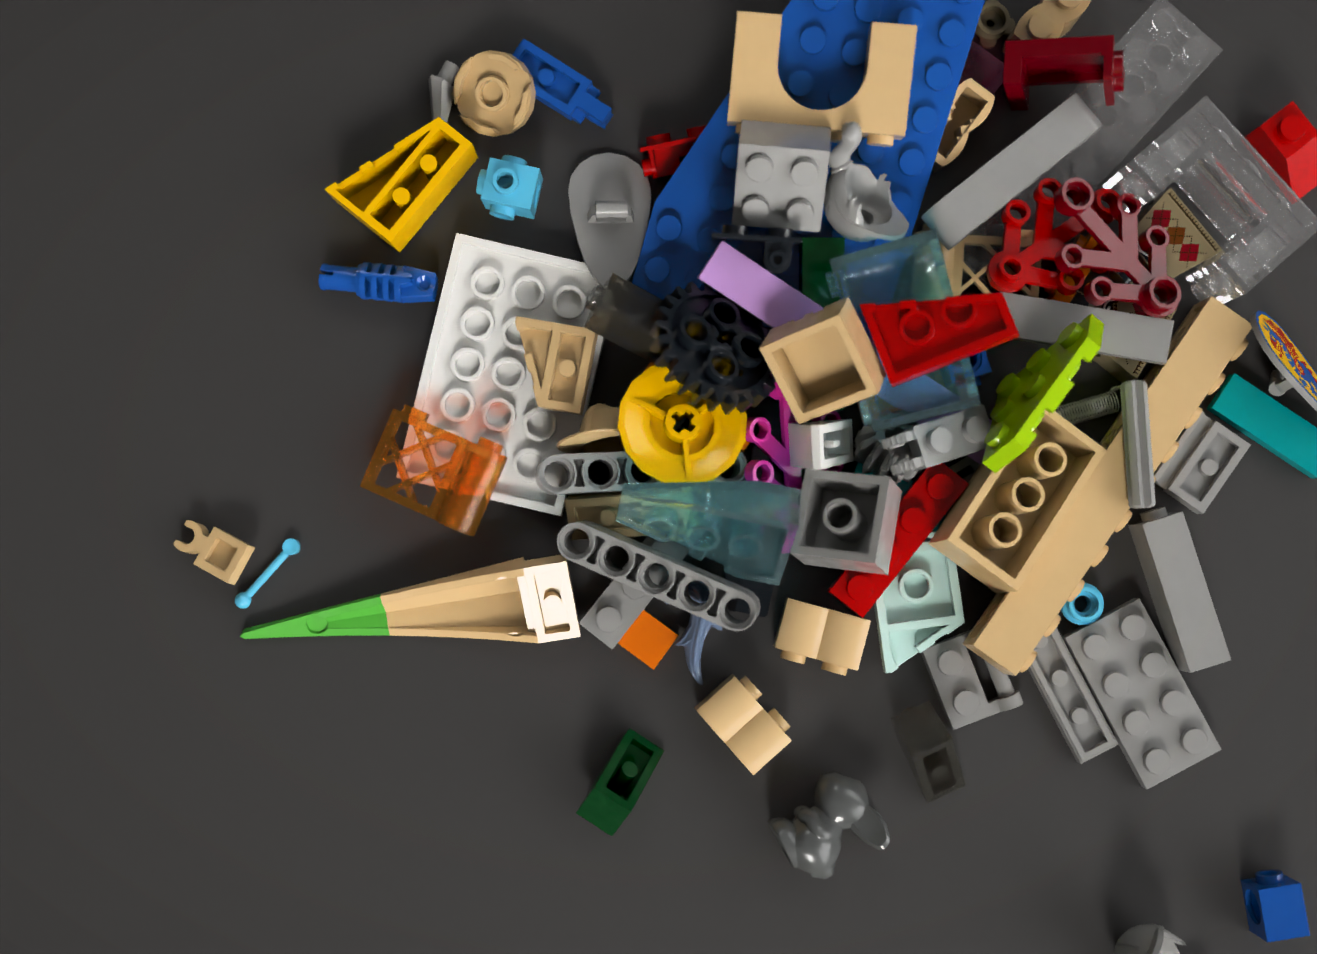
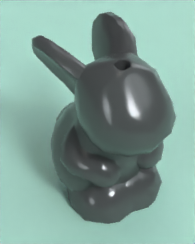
M836 771L823 773L816 782L815 806L811 808L804 805L796 807L793 813L795 818L791 821L784 817L772 818L768 821L773 835L794 869L799 868L809 873L814 878L827 879L833 875L835 862L841 850L842 832L845 829H851L861 841L878 850H885L890 842L887 824L879 812L869 806L867 790L862 782Z

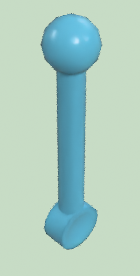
M289 538L283 542V551L245 592L236 595L235 604L241 609L249 607L251 597L287 557L299 553L301 545L298 540Z

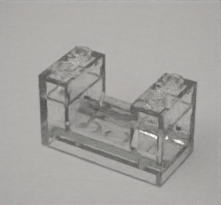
M1207 95L1102 185L1103 188L1112 189L1119 195L1124 193L1134 194L1135 200H1140L1141 207H1143L1170 184L1175 182L1227 239L1220 246L1222 248L1221 252L1202 262L1185 277L1192 285L1191 291L1199 301L1213 296L1224 304L1248 293L1317 232V217ZM1122 203L1124 211L1129 213L1128 206Z

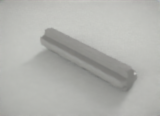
M1129 380L1121 383L1120 386L1128 505L1134 509L1151 508L1155 506L1156 500L1147 383L1144 380Z

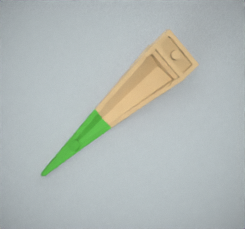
M562 555L524 560V557L252 626L245 628L240 635L244 639L309 636H429L544 643L581 637L568 561Z

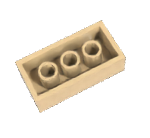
M1045 410L1042 421L1033 431L1037 436L1028 449L997 473H994L983 463L979 465L968 482L969 485L959 496L928 543L995 593L1017 592L1107 451L1055 411L1054 413H1049Z

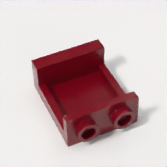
M1114 35L1005 41L1003 85L1011 111L1028 110L1030 86L1103 83L1106 106H1115V92H1124V50H1115Z

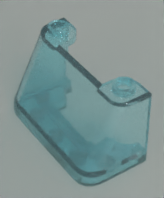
M935 229L830 259L832 271L826 272V280L832 298L840 296L841 299L849 297L881 364L882 361L859 304H890L914 299L917 301L938 300L954 296ZM970 357L895 387L891 386L886 374L878 394L858 401L864 425L872 424L874 432L982 406Z

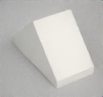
M852 419L812 421L801 424L788 423L790 466L822 470L854 461Z

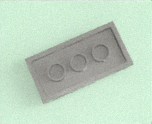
M1133 598L1101 615L1095 622L1082 625L1061 636L1141 787L1149 789L1222 750L1140 598Z

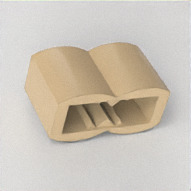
M1041 0L1038 5L1029 9L1020 18L1006 41L1061 38L1073 27L1087 9L1091 0ZM1004 43V46H1003V49H1002V52H1003L1004 54H1005V43Z
M972 78L958 85L932 168L933 172L944 168L961 153L967 142L968 134L987 118L993 107L995 96Z
M786 597L773 646L782 650L780 658L800 664H805L806 657L823 661L821 669L846 676L848 668L857 671L859 669L871 620Z
M731 674L697 704L695 709L744 766L755 775L792 741L785 733L791 726L774 707L767 713L756 701L762 696V693L746 675L739 681Z

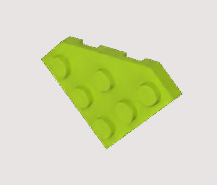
M1092 313L1079 324L1076 322L1069 324L1061 332L1057 342L1047 350L1041 348L1036 351L1028 360L1024 369L1016 375L1014 373L1008 374L996 389L998 394L996 404L990 414L992 418L990 431L984 440L986 448L982 461L994 473H997L1028 449L1037 436L1033 431L1042 421L1045 410L1049 413H1054L1073 387L1074 383L1070 380L1079 370L1081 360L1091 362L1100 350L1104 323Z

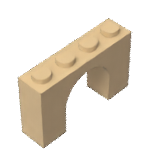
M737 11L727 118L728 126H736V134H740L742 120L831 127V142L839 143L842 138V125L846 122L854 121L859 124L862 137H867V145L892 147L894 140H901L905 137L918 25L872 22L868 29L864 76L859 91L842 106L830 110H814L795 102L784 90L779 79L778 53L782 14Z

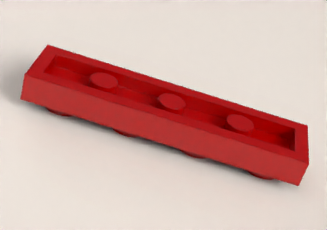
M944 463L923 469L901 497L888 575L843 570L827 591L859 617L863 618L969 483Z

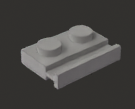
M1202 411L1197 421L1190 428H1184L1176 439L1179 447L1174 455L1166 463H1160L1154 472V477H1156L1155 483L1163 488L1164 492L1196 514H1204L1251 446L1218 421L1211 420Z

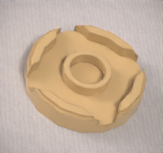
M496 50L478 53L463 62L454 79L452 94L454 103L457 104L458 110L461 113L460 117L468 127L478 134L496 137L514 133L526 124L534 110L536 91L533 77L525 64L510 53Z

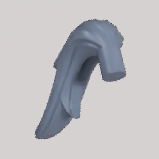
M698 580L690 583L688 589L690 597L699 603L707 602L710 595L707 585ZM690 613L688 626L680 639L675 642V645L684 646L688 669L695 681L703 685L701 653L704 640L711 627L720 631L722 627Z

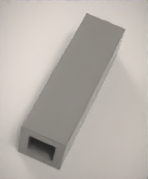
M1166 507L1140 513L1142 521L1128 526L1169 653L1178 670L1192 673L1231 661L1184 513H1167Z

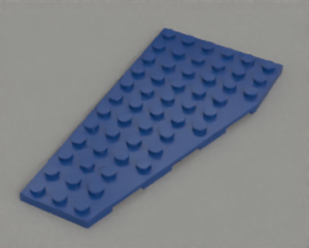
M791 0L782 13L778 53L779 79L784 90L795 102L814 110H830L842 106L859 91L864 76L868 29L872 22L918 25L905 137L901 140H894L892 147L867 145V137H862L860 144L850 158L853 163L867 166L877 179L880 175L887 174L885 181H891V200L909 223L907 233L899 240L876 239L868 242H859L845 238L844 298L849 297L869 339L872 341L873 338L859 304L875 303L878 305L890 304L985 0ZM730 91L654 203L620 325L648 333V330L654 324L651 317L667 294L670 295L677 286L684 289L691 281L698 288L704 283L697 277L720 241H724L765 269L763 265L764 243L713 240L711 237L712 233H721L722 225H732L740 134L735 133L736 126H728L727 123ZM831 142V151L838 143ZM830 165L828 167L827 182L831 176ZM823 205L820 232L793 230L792 238L843 236L836 232L828 222ZM748 226V235L765 236L766 228ZM792 245V257L789 268L782 273L773 275L799 291V245ZM762 322L764 327H770L766 323Z

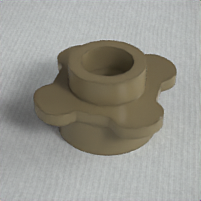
M987 0L983 5L975 34L979 37L980 46L986 49L993 48L1000 37L1010 35L1015 27V21L1010 18L1008 10L998 0ZM992 21L994 26L988 27L986 22Z

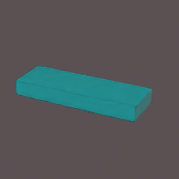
M1237 374L1228 375L1207 407V410L1309 478H1317V427Z

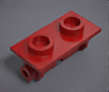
M706 125L686 129L687 137L671 140L670 132L645 137L647 145L638 147L639 152L647 151L649 159L641 160L644 177L652 175L653 179H657V177L674 174L680 165L679 157L687 155Z

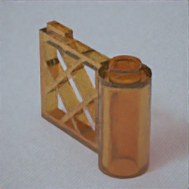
M405 404L402 412L393 408L360 487L432 518L451 529L474 537L508 460V457L501 454L504 446L481 436L477 444L427 423L430 414ZM403 421L414 427L419 443L399 451L395 436ZM424 431L435 436L426 439ZM443 440L456 444L457 446L450 462L436 467L429 446ZM390 449L392 454L387 456ZM422 450L429 471L409 478L402 458ZM395 461L402 482L389 488L376 484L375 482L382 466ZM445 472L441 481L439 474ZM432 477L437 492L431 506L428 507L418 502L412 485ZM405 489L407 497L396 492Z

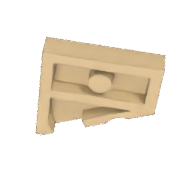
M516 316L515 324L520 332L525 350L524 357L534 383L533 390L538 407L583 416L599 332L596 329Z

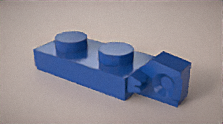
M522 39L512 55L522 61L532 75L536 99L570 121L573 119L581 124L586 117L589 121L605 129L613 117L612 108L598 100L601 93L600 90L593 86V82L528 40Z

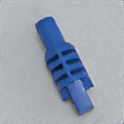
M363 262L358 267L329 265L327 263H323L320 267L321 273H325L319 274L318 280L320 290L356 292V295L363 300L372 299L374 301L383 300L397 303L434 302L437 296L439 279L436 273L406 265L396 266L394 264L385 265L383 263Z

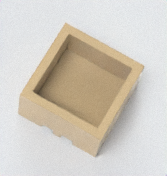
M849 297L829 304L823 310L816 313H808L802 319L792 320L771 329L759 347L798 424L878 394L886 375Z

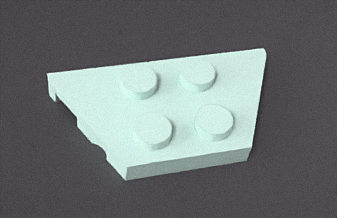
M931 532L874 604L884 673L894 672L905 661L917 653H922L932 646L937 639L951 633L965 623L957 564L928 544L936 532Z

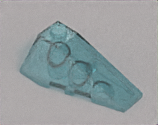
M762 481L624 483L616 521L662 543L670 540L689 549V556L700 561L704 557H708L723 564L724 572L734 577L779 586L799 527L801 489Z

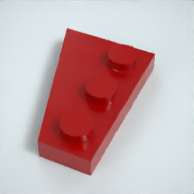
M1002 292L946 297V299L917 301L914 299L890 304H859L892 387L1019 337L1018 329Z

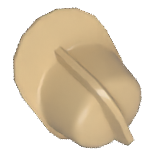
M601 403L590 406L581 421L579 433L560 440L556 445L558 450L571 454L625 451L618 431L619 408Z

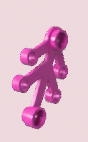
M775 382L776 388L769 396L779 400L782 445L771 434L770 422L764 417L747 418L746 441L755 443L784 472V487L773 478L774 468L766 460H751L748 462L744 470V476L749 484L758 486L774 502L773 514L776 521L784 529L794 531L797 513L795 515V507L797 505L798 511L802 490L801 470L803 468L790 466L788 423L798 422L777 382ZM832 411L814 418L812 421H824L826 415L828 420H839L841 418L837 411ZM756 423L759 426V434L757 436L753 432ZM843 464L830 467L829 470L827 468L822 470L841 472ZM760 466L762 469V476L758 480L756 476L757 468Z

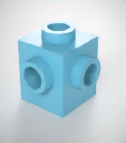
M503 155L502 160L490 157L487 170H480L476 193L481 195L480 199L486 209L490 210L489 214L494 217L514 220L516 215L534 219L543 177L540 168L527 166V161L519 157Z

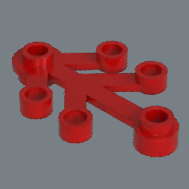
M1044 178L1034 189L1033 198L1036 202L1033 240L1032 245L1020 252L1021 227L1030 218V207L1025 201L1014 199L1003 209L1001 213V220L1004 224L1002 250L990 259L986 271L988 281L995 290L1012 293L1022 289L1025 284L1055 289L1062 295L1070 296L1083 286L1085 278L1080 269L1073 273H1064L1062 271L1058 273L1032 267L1041 259L1055 261L1056 253L1066 246L1065 243L1085 230L1074 216L1052 230L1055 207L1054 194L1056 189L1061 186L1058 180ZM1042 188L1051 190L1053 197L1046 196ZM1102 188L1094 192V200L1091 207L1109 225L1115 219L1110 213V208L1103 206L1101 200L1110 206L1120 195L1112 189ZM1010 210L1018 211L1022 219L1014 218ZM1099 244L1096 245L1093 249H1089L1105 251ZM1066 253L1067 260L1075 264L1073 256ZM1004 265L1010 266L1016 275L1008 274L1004 269ZM1090 269L1091 271H1093V272H1095V273H1104V272L1107 271V270ZM1064 276L1071 277L1075 282V286L1066 284Z

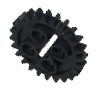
M693 281L689 282L684 289L677 286L658 305V309L651 317L654 324L648 330V335L655 338L649 346V350L661 353V356L654 364L656 367L668 368L669 373L664 378L665 382L677 380L680 383L677 389L678 395L688 390L692 393V404L694 406L701 399L706 400L709 412H713L720 404L725 415H728L735 407L740 413H744L750 406L755 408L776 388L774 384L776 380L759 349L769 331L773 329L772 327H764L763 321L718 291H713L712 287L705 283L699 288Z

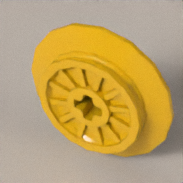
M655 365L649 367L631 382L620 402L618 431L626 454L643 473L664 484L691 487L715 480L735 463L746 441V412L740 413L735 407L728 415H725L720 404L713 412H709L706 400L701 399L694 406L692 404L691 392L687 390L681 395L677 394V389L680 385L677 380L665 382L664 378L669 373L667 367H656ZM683 417L687 418L690 421L687 427L689 431L683 429L680 433L676 432L673 429L675 420L680 421Z

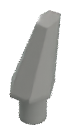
M447 60L437 76L431 74L428 78L432 121L440 117L446 123L448 122L453 101V87L451 85L460 69L456 64Z

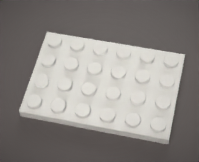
M456 233L396 478L562 517L565 506L564 500L567 498V494L552 495L545 493L537 485L535 473L538 465L547 457L556 454H571L559 451L556 445L563 438L579 433L581 421L589 406L615 293L603 290L592 277L584 262ZM516 316L596 329L599 332L583 416L538 407L533 390L534 383L524 357L525 350L520 332L515 324ZM557 463L547 465L544 476L548 484L554 487L564 485L567 480L565 468Z

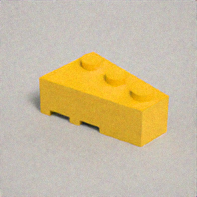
M437 117L393 145L394 149L373 162L369 160L361 165L359 171L338 184L334 182L325 188L326 192L339 205L399 253L478 159L473 144L440 117Z

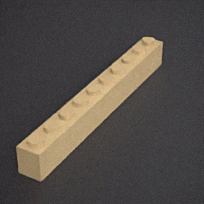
M1213 296L1194 304L1171 338L1167 363L1163 365L1153 364L1143 379L1147 383L1153 473L1160 463H1166L1177 451L1179 443L1176 439L1184 428H1190L1197 421L1203 410L1199 405L1207 394H1213L1220 387L1226 377L1222 371L1229 361L1236 360L1244 352L1249 343L1245 338L1252 329L1251 323ZM1122 411L1099 443V445L1107 450L1019 590L1017 592L997 593L962 643L1003 674L1016 676L1019 671L1023 673L1032 665L1037 656V652L1034 649L1043 636H1050L1061 621V616L1058 613L1067 601L1072 602L1080 594L1085 585V581L1082 580L1083 576L1090 566L1095 567L1103 560L1109 549L1106 545L1107 541L1114 531L1119 532L1122 530L1132 516V511L1129 510L1130 506L1128 505Z

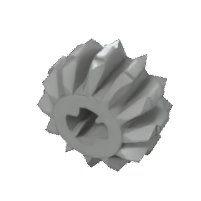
M888 412L880 418L872 416L866 421L854 440V447L856 448L854 461L863 464L862 474L873 473L876 476L891 477L896 484L901 482V480L909 482L918 472L917 468L892 476L889 467L896 461L906 458L913 459L909 443L906 442L903 446L894 449H884L881 440L904 433V429L916 425L906 424L904 422V415L895 420Z

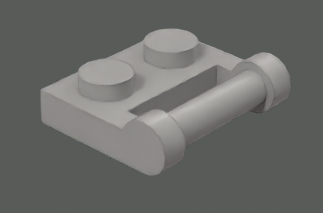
M971 630L937 642L921 653L949 727L952 730L1024 704L1019 690L1014 691L1008 674H1003L985 661L998 694L997 697L987 700L967 647L962 644Z

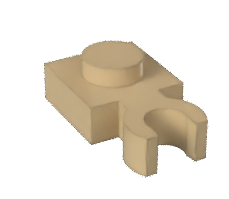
M186 520L184 525L194 531V539L189 544L175 540L174 546L182 552L198 554L193 563L194 565L226 583L235 585L255 547L220 528L213 527L209 534L208 529L203 524Z

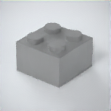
M742 120L732 225L820 232L831 151V127Z
M805 469L790 553L805 565L888 575L902 490L891 477Z

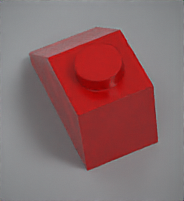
M1294 101L1287 104L1239 140L1290 205L1297 202L1317 186V130Z

